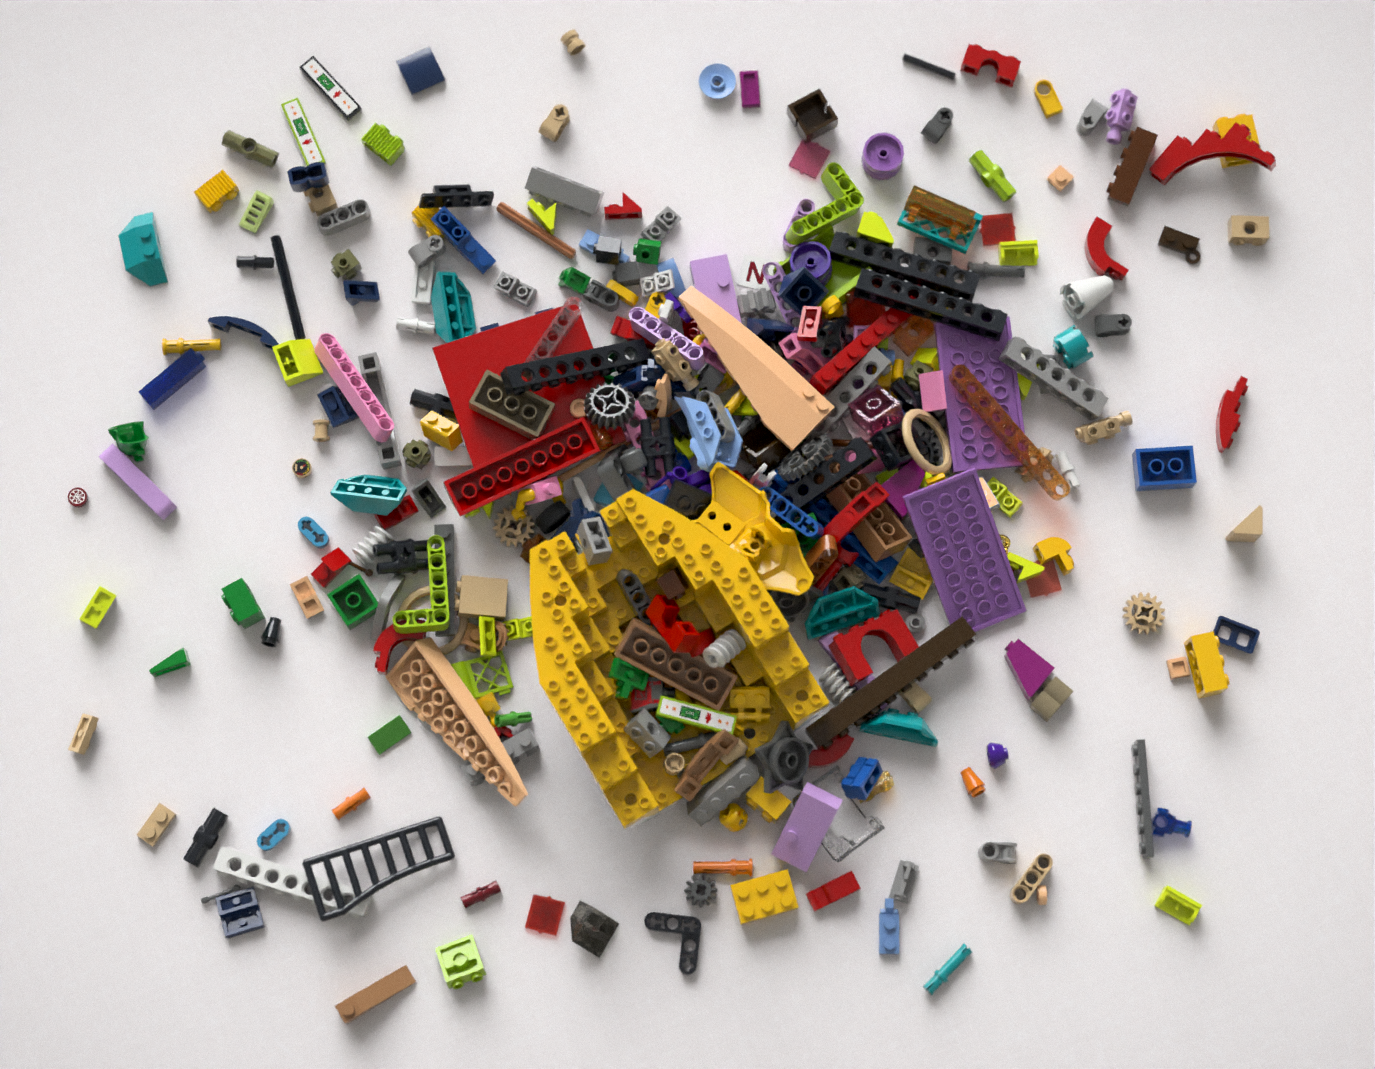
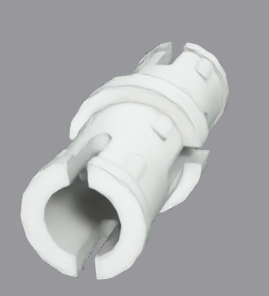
M398 317L396 329L413 331L415 334L419 332L434 335L435 323L419 321L417 318L412 320Z
M1066 451L1058 452L1059 455L1055 454L1054 456L1061 469L1060 474L1064 476L1069 490L1076 489V486L1079 487L1080 483L1074 472L1075 467L1071 465Z

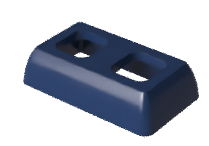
M1224 616L1218 617L1214 628V635L1218 637L1219 643L1248 654L1253 653L1260 634L1259 630ZM1221 626L1231 629L1229 639L1226 640L1218 636ZM1239 633L1249 636L1246 647L1237 644L1236 641Z

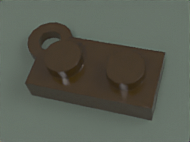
M1164 226L1157 245L1185 254V259L1189 264H1196L1201 258L1200 253L1196 250L1200 238ZM1190 254H1194L1196 259L1192 260Z

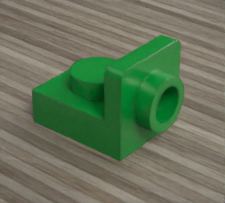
M570 267L561 272L558 286H566L582 295L591 277Z

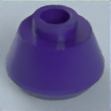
M993 742L987 745L989 766L996 769L1005 764L1006 759H1009L1007 747L1003 748L1002 744Z

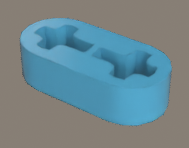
M306 516L298 521V529L315 547L324 548L328 545L329 536L312 518ZM304 522L307 524L311 522L310 527L313 529L311 532L307 528L303 530ZM317 533L320 537L324 535V542L321 543L319 541L318 543H316L317 538L314 536V534Z
M284 819L274 821L258 836L257 845L259 848L265 851L273 849L290 833V824ZM278 824H281V825H284V824H285V825H286V826L284 827L285 832L279 831V832L275 835L274 833L278 830L277 825H278ZM270 836H274L270 839L269 842L271 844L269 846H262L264 842L262 839L264 837L268 839Z

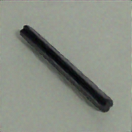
M275 235L270 239L296 340L305 339L280 235Z

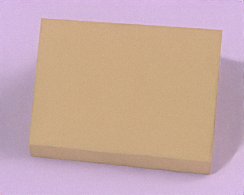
M1259 505L1225 539L1233 542H1255L1263 534V507Z

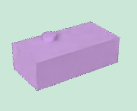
M727 254L690 261V272L694 288L742 323Z
M807 782L771 855L807 872L839 809L842 799Z

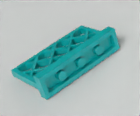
M914 186L896 225L966 254L983 215ZM912 204L920 209L913 211L910 205ZM927 212L933 213L938 217L930 218ZM923 214L926 220L918 221L916 215ZM911 216L914 222L908 223L903 221V219ZM945 220L954 222V224L947 226ZM940 221L943 227L935 228L933 222ZM929 224L931 230L926 231L922 229L921 225ZM962 227L968 228L972 232L964 233ZM957 228L960 234L953 236L950 230ZM946 231L948 237H940L938 233ZM963 239L966 244L965 247L957 244L955 240Z

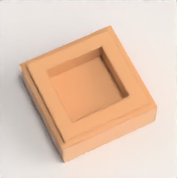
M1186 656L1166 661L1171 680L1191 675Z

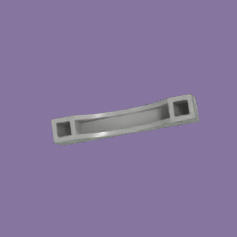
M377 352L358 356L363 379L392 419ZM393 428L386 442L376 441L380 464L383 470L402 466Z

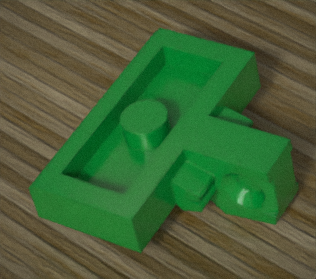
M614 658L608 677L617 680L616 686L618 687L615 697L622 700L628 699L629 692H632L633 689L645 691L649 674L624 660Z

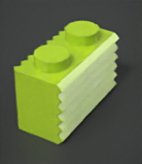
M374 123L361 138L362 144L392 166L405 151L404 141L397 135L392 136L389 134V129L383 124L378 125Z

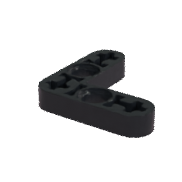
M658 912L648 913L645 916L644 924L649 930L682 934L679 969L685 975L693 974L697 967L701 933L700 920L691 916ZM652 916H656V920L662 921L661 917H666L664 929L660 928L661 924H655L654 927H651L647 920L651 919ZM670 918L678 920L679 925L676 929L668 928L667 921ZM681 919H685V924H690L692 920L695 921L698 928L691 932L689 927H684V931H680ZM692 940L695 942L696 948L694 951L689 952L684 948L686 941ZM683 953L687 955L695 954V959L692 957L690 959V964L694 965V967L690 968L689 971H685V967H682V963H686L687 957H683Z

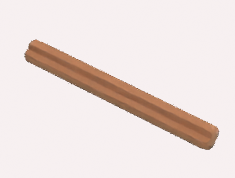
M503 202L498 204L497 212L567 258L572 259L575 256L576 250L507 204Z

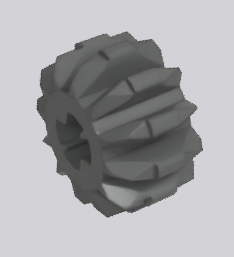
M702 873L699 874V880L693 875L691 878L694 883L686 882L691 887L684 889L685 893H691L686 899L694 898L692 901L693 906L697 901H700V908L703 907V901L709 906L711 903L708 898L716 899L711 894L718 892L717 888H711L716 882L708 883L710 880L709 875L705 880H702ZM700 885L701 888L703 886L706 888L705 894L700 896L701 893L699 895L696 893L697 887Z

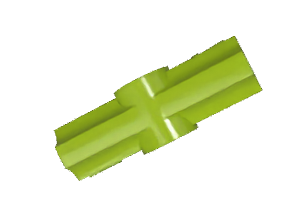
M982 150L975 152L969 158V162L980 174L984 185L992 188L1003 202L1010 200L1017 191L1005 178L1003 170L997 164H993Z

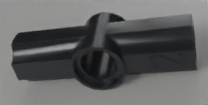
M901 377L891 383L889 389L903 403L902 409L905 413L911 409L923 410L921 392L913 391ZM928 412L933 417H935L937 421L939 420V417L934 412ZM917 418L926 429L931 428L924 420Z
M414 389L410 397V405L427 410L428 412L434 411L439 416L442 415V417L446 416L457 420L450 398L442 394L435 393L433 395Z
M866 582L863 587V592L876 598L881 607L917 614L921 597L903 593L894 587L885 586L884 588Z
M213 807L204 824L194 834L193 843L183 860L199 868L207 852L216 844L219 832L229 816Z

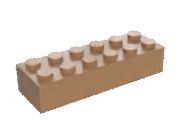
M829 455L827 457H824V459L827 461L833 456ZM840 464L833 467V473H837L840 470ZM855 474L827 494L826 497L839 513L862 491H866L872 483L865 474ZM824 475L818 477L817 484L824 482ZM885 501L853 530V533L875 562L902 551L912 539V536Z
M634 617L631 619L614 650V655L718 711L738 678L737 672L726 666L710 667L704 660L703 654L692 658L690 652L674 653L657 629Z

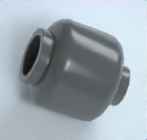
M634 446L621 452L620 462L627 474L633 473L636 476L644 472V467L647 466L648 462L642 449H636Z

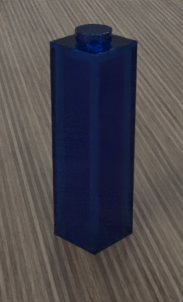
M190 348L138 391L139 394L155 410L206 368L203 362L205 358L199 351L195 353Z

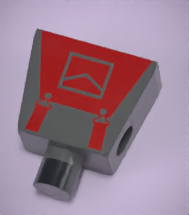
M649 677L645 691L633 689L631 692V712L633 715H636L644 708L648 712L657 711L661 695L675 699V687L665 688L662 680L656 677Z

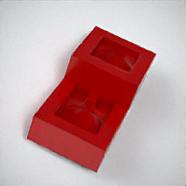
M407 495L403 497L400 504L387 516L374 514L380 527L387 530L410 518L419 510L411 496Z

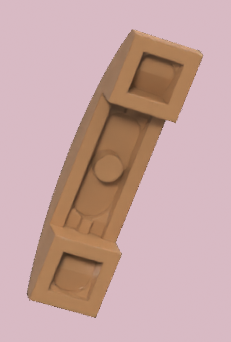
M725 729L714 735L690 761L677 783L675 792L690 802L702 788L700 782L723 754L728 755L739 742V739Z

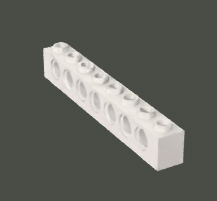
M222 846L220 847L213 867L214 870L218 871L217 875L229 878V875L237 877L236 881L247 884L248 881L255 883L254 887L266 890V887L274 889L273 893L284 896L286 892L293 895L292 899L303 902L305 898L311 900V905L316 906L313 896L308 895L306 892L309 883L305 872ZM240 861L241 868L238 871H233L232 864ZM254 867H259L260 869L257 877L251 876V870ZM272 873H277L279 876L275 883H270L269 881ZM315 876L323 904L330 906V911L338 909L335 898L331 901L325 899L326 892L332 890L329 880ZM291 879L297 880V886L294 889L288 888V882ZM338 883L343 900L348 896H352L353 899L355 898L352 887ZM373 895L350 910L348 916L360 919V916L366 917Z

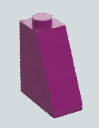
M911 460L881 485L890 494L885 502L901 521L905 519L908 512L902 496L919 490L925 476L924 470L914 460Z
M1017 639L1015 643L1011 641L1004 649L1007 651L1004 658L1025 698L1029 700L1055 667L1021 640Z

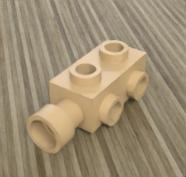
M664 338L659 340L655 344L656 347L651 351L655 361L664 368L665 373L669 375L672 381L681 380L686 391L694 389L699 384V381L690 374L692 369L689 362L682 357L678 347L673 345L670 340L666 341Z
M1127 410L1114 417L1110 416L1076 427L1075 436L1080 442L1087 443V445L1095 444L1098 442V439L1103 437L1104 439L1113 438L1116 433L1121 432L1120 426L1127 427L1133 424L1131 414Z

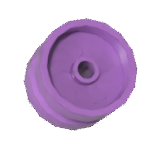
M877 133L871 136L865 142L861 158L862 167L866 174L877 180H888L894 177L900 171L904 157L902 143L897 137L889 133Z

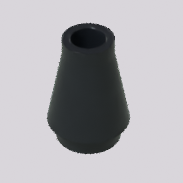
M270 617L269 623L261 636V643L263 645L276 647L277 643H280L281 619Z

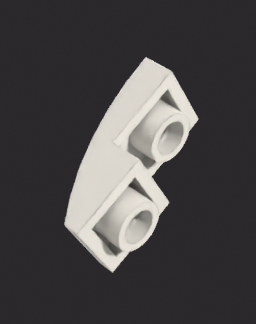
M672 270L654 273L653 276L641 278L642 297L647 298L654 292L664 293L674 289Z
M458 446L453 451L444 447H435V466L472 465L466 446Z

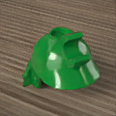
M144 421L130 422L109 428V434L116 441L119 450L123 454L133 456L136 462L144 461L142 455H145L144 449L149 438L143 430Z

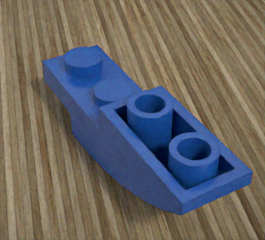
M445 206L431 218V221L453 247L482 275L496 262L470 234L471 232Z

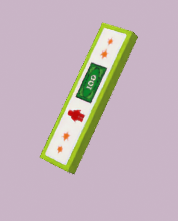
M298 97L282 103V109L307 166L315 162L326 164Z
M662 695L660 696L656 716L714 732H720L725 729L732 735L737 716Z

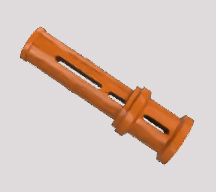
M733 859L726 862L693 861V874L726 873L733 876L737 874L753 876V860L737 861Z

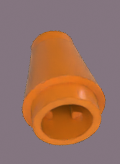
M970 767L960 772L968 795L971 794L972 798L986 791L985 784Z

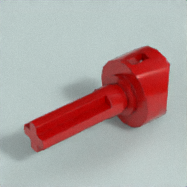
M841 542L837 544V558L814 585V587L822 591L825 590L837 574L842 564L851 567L859 556L857 552L844 550L841 547Z

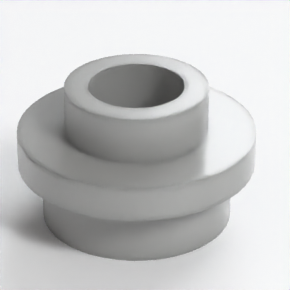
M914 613L907 617L906 625L910 632L918 633L923 630L925 620L920 614ZM913 620H918V621H919V625H918V626H914V625L912 624V621H913Z

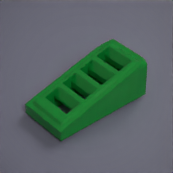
M184 648L179 649L149 670L150 674L153 677H158L190 666L191 663L187 651Z

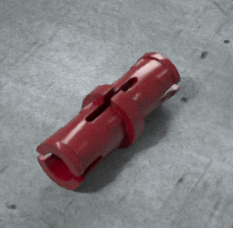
M495 880L481 888L480 886L477 887L475 891L460 898L466 909L475 903L486 901L490 896L501 892V889Z

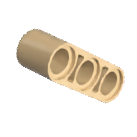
M1048 854L1038 855L1012 888L1010 899L1013 903L1022 904L1026 902L1053 865V860ZM1040 858L1047 861V868H1041L1038 865ZM1028 874L1035 876V884L1027 882L1026 877ZM1016 890L1024 892L1023 900L1015 897Z

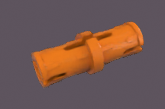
M362 788L353 796L345 798L346 801L332 809V812L340 820L352 810H357V807L370 799L371 796L365 788Z

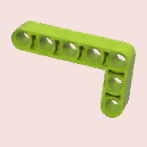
M829 163L821 175V181L835 201L795 221L786 233V239L790 244H800L823 232L831 225L834 226L855 215L864 203L863 195L838 163Z
M433 535L427 541L431 609L396 612L393 615L392 621L394 630L398 633L443 631L450 625L445 542L439 535ZM439 544L441 545V547L439 549H433L432 545ZM440 562L442 563V565L440 567H434L433 563ZM436 580L443 581V584L437 586L434 584V582ZM438 598L445 600L442 604L435 603V600ZM438 617H444L446 619L444 622L441 623L436 621ZM419 618L426 619V622L423 624H419L416 621ZM404 619L407 622L404 625H398L397 621Z

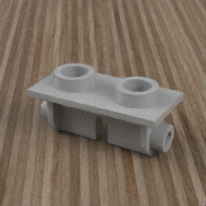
M900 860L889 898L908 903L919 866L914 865L910 861Z

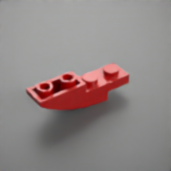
M1243 376L1238 379L1233 392L1228 389L1224 392L1219 404L1216 418V442L1220 453H1223L1226 448L1229 449L1234 440L1231 436L1233 432L1238 431L1241 424L1238 421L1241 415L1237 414L1241 405L1239 399L1241 395L1244 396L1249 387L1246 385L1248 378Z
M876 481L866 491H862L829 522L824 528L822 536L832 535L836 539V544H838L857 528L862 520L886 501L890 494Z

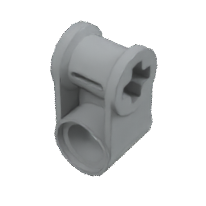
M1092 99L1080 117L1076 127L1077 132L1082 136L1090 135L1097 124L1103 119L1108 108Z
M432 235L411 247L408 253L416 266L423 268L431 261L443 255L446 247L440 236ZM437 244L439 247L435 248L433 245Z
M987 842L980 846L978 855L983 861L1016 864L1015 847H1017V843ZM985 847H990L993 850L991 857L985 855Z

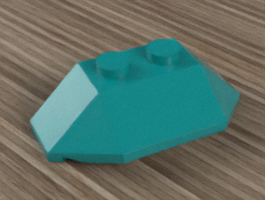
M150 212L134 216L118 235L125 270L148 286L167 283L168 278L154 214Z
M437 272L431 294L436 333L446 343L473 335L476 330L471 293L457 278L458 276L455 272Z
M364 474L350 477L346 480L338 479L330 494L354 512L387 516L400 504L407 492V488L399 478Z
M854 586L817 598L804 623L807 639L811 640L864 622L872 617L880 616L878 600Z
M888 708V711H882L862 724L859 731L932 747L938 745L937 738L924 719L918 717L919 714L907 712V715L901 714L899 710Z

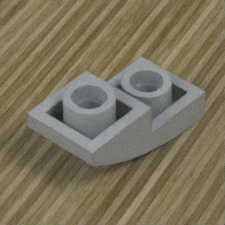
M667 206L642 231L641 236L648 240L662 241L679 223L681 217Z
M503 271L493 286L497 291L526 307H529L537 293L535 288L520 282L518 278Z

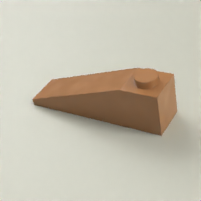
M407 965L355 993L335 1007L344 1023L349 1024L416 983V980Z

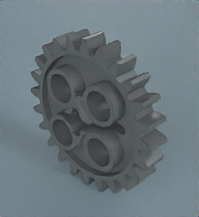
M821 432L819 435L816 433L813 437L811 435L782 459L777 468V473L784 481L787 480L789 482L790 480L794 481L796 478L800 479L803 474L806 475L809 470L813 471V467L819 466V463L825 460L824 457L829 455L828 452L832 450L833 441L826 433L823 434Z

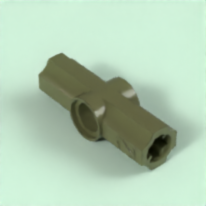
M231 130L225 132L221 143L223 146L244 155L248 160H255L270 168L277 163L278 152L257 143L253 138H246ZM248 147H254L252 151H246Z

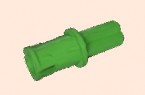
M511 711L508 714L495 715L494 723L497 727L510 725L516 727L517 724L532 721L531 712L516 713Z

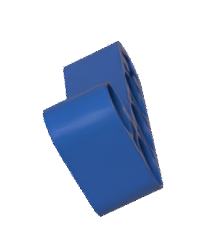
M764 486L759 489L760 491H765L766 494L770 492L772 494L768 500L770 502V513L773 511L813 540L822 537L824 529L819 522L772 488ZM786 503V509L780 512V506ZM801 514V520L795 523V517ZM809 524L815 529V531L812 532L806 526Z

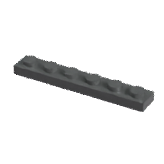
M454 524L434 525V535L441 536L445 542L450 625L446 630L435 631V636L451 637L455 636ZM435 544V549L441 547V545ZM435 562V567L442 565L440 562ZM441 580L435 581V585L437 586L443 584V581ZM438 598L435 600V603L442 604L445 600ZM438 617L436 619V621L440 623L446 620L444 617Z
M1137 739L1134 745L1131 746L1132 756L1135 757L1136 763L1133 764V775L1137 776V784L1134 785L1135 795H1138L1139 802L1136 803V814L1140 815V823L1137 824L1138 834L1141 835L1142 841L1139 843V853L1143 854V859H1151L1154 857L1146 745L1145 739Z

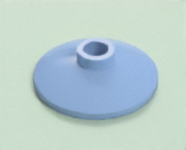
M717 63L707 66L699 77L700 89L706 96L713 99L727 97L733 92L736 85L734 72L724 64ZM715 82L721 83L719 86L714 85Z

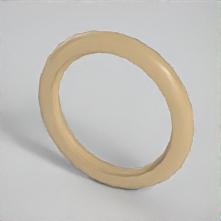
M909 410L902 421V435L908 452L925 472L931 475L947 473L952 465V458L945 430L937 419L925 410ZM920 418L924 420L935 431L943 449L942 465L934 466L920 454L912 437L911 423L913 419Z
M430 586L419 588L410 593L403 600L398 611L409 610L415 601L430 595ZM455 593V599L459 600V596ZM459 617V628L454 638L447 644L438 647L443 655L452 652L460 645L466 625L469 623V618ZM404 641L403 644L409 649L415 641Z

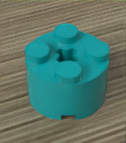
M1075 325L1054 336L1053 347L1057 354L1062 353L1063 363L1067 369H1075L1094 357L1093 352H1088L1087 347H1089L1087 340L1079 329L1075 330Z

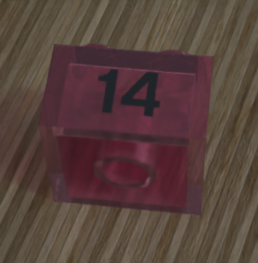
M879 384L848 404L852 420L871 437L879 430L895 425L904 418L900 402Z

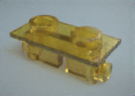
M887 770L882 772L867 799L859 800L860 803L868 802L875 795L887 792L894 786L893 777L890 776Z

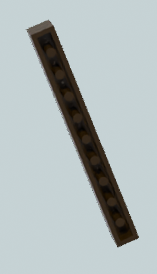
M961 616L805 728V733L819 751L823 748L827 750L834 744L833 741L838 737L842 739L848 735L850 728L862 725L866 721L864 718L870 714L872 716L876 715L881 711L880 707L885 703L891 704L897 699L896 695L901 692L903 694L908 692L913 687L912 684L917 680L918 682L923 681L928 677V672L940 669L946 659L952 660L959 654L958 651L963 647L967 649L973 645L976 633L964 617Z

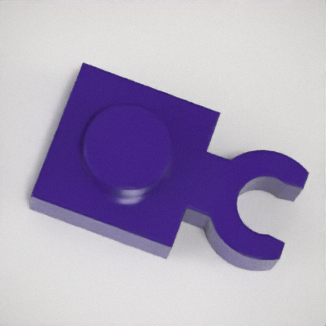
M671 292L664 296L666 299L674 302L675 311L686 323L693 319Z

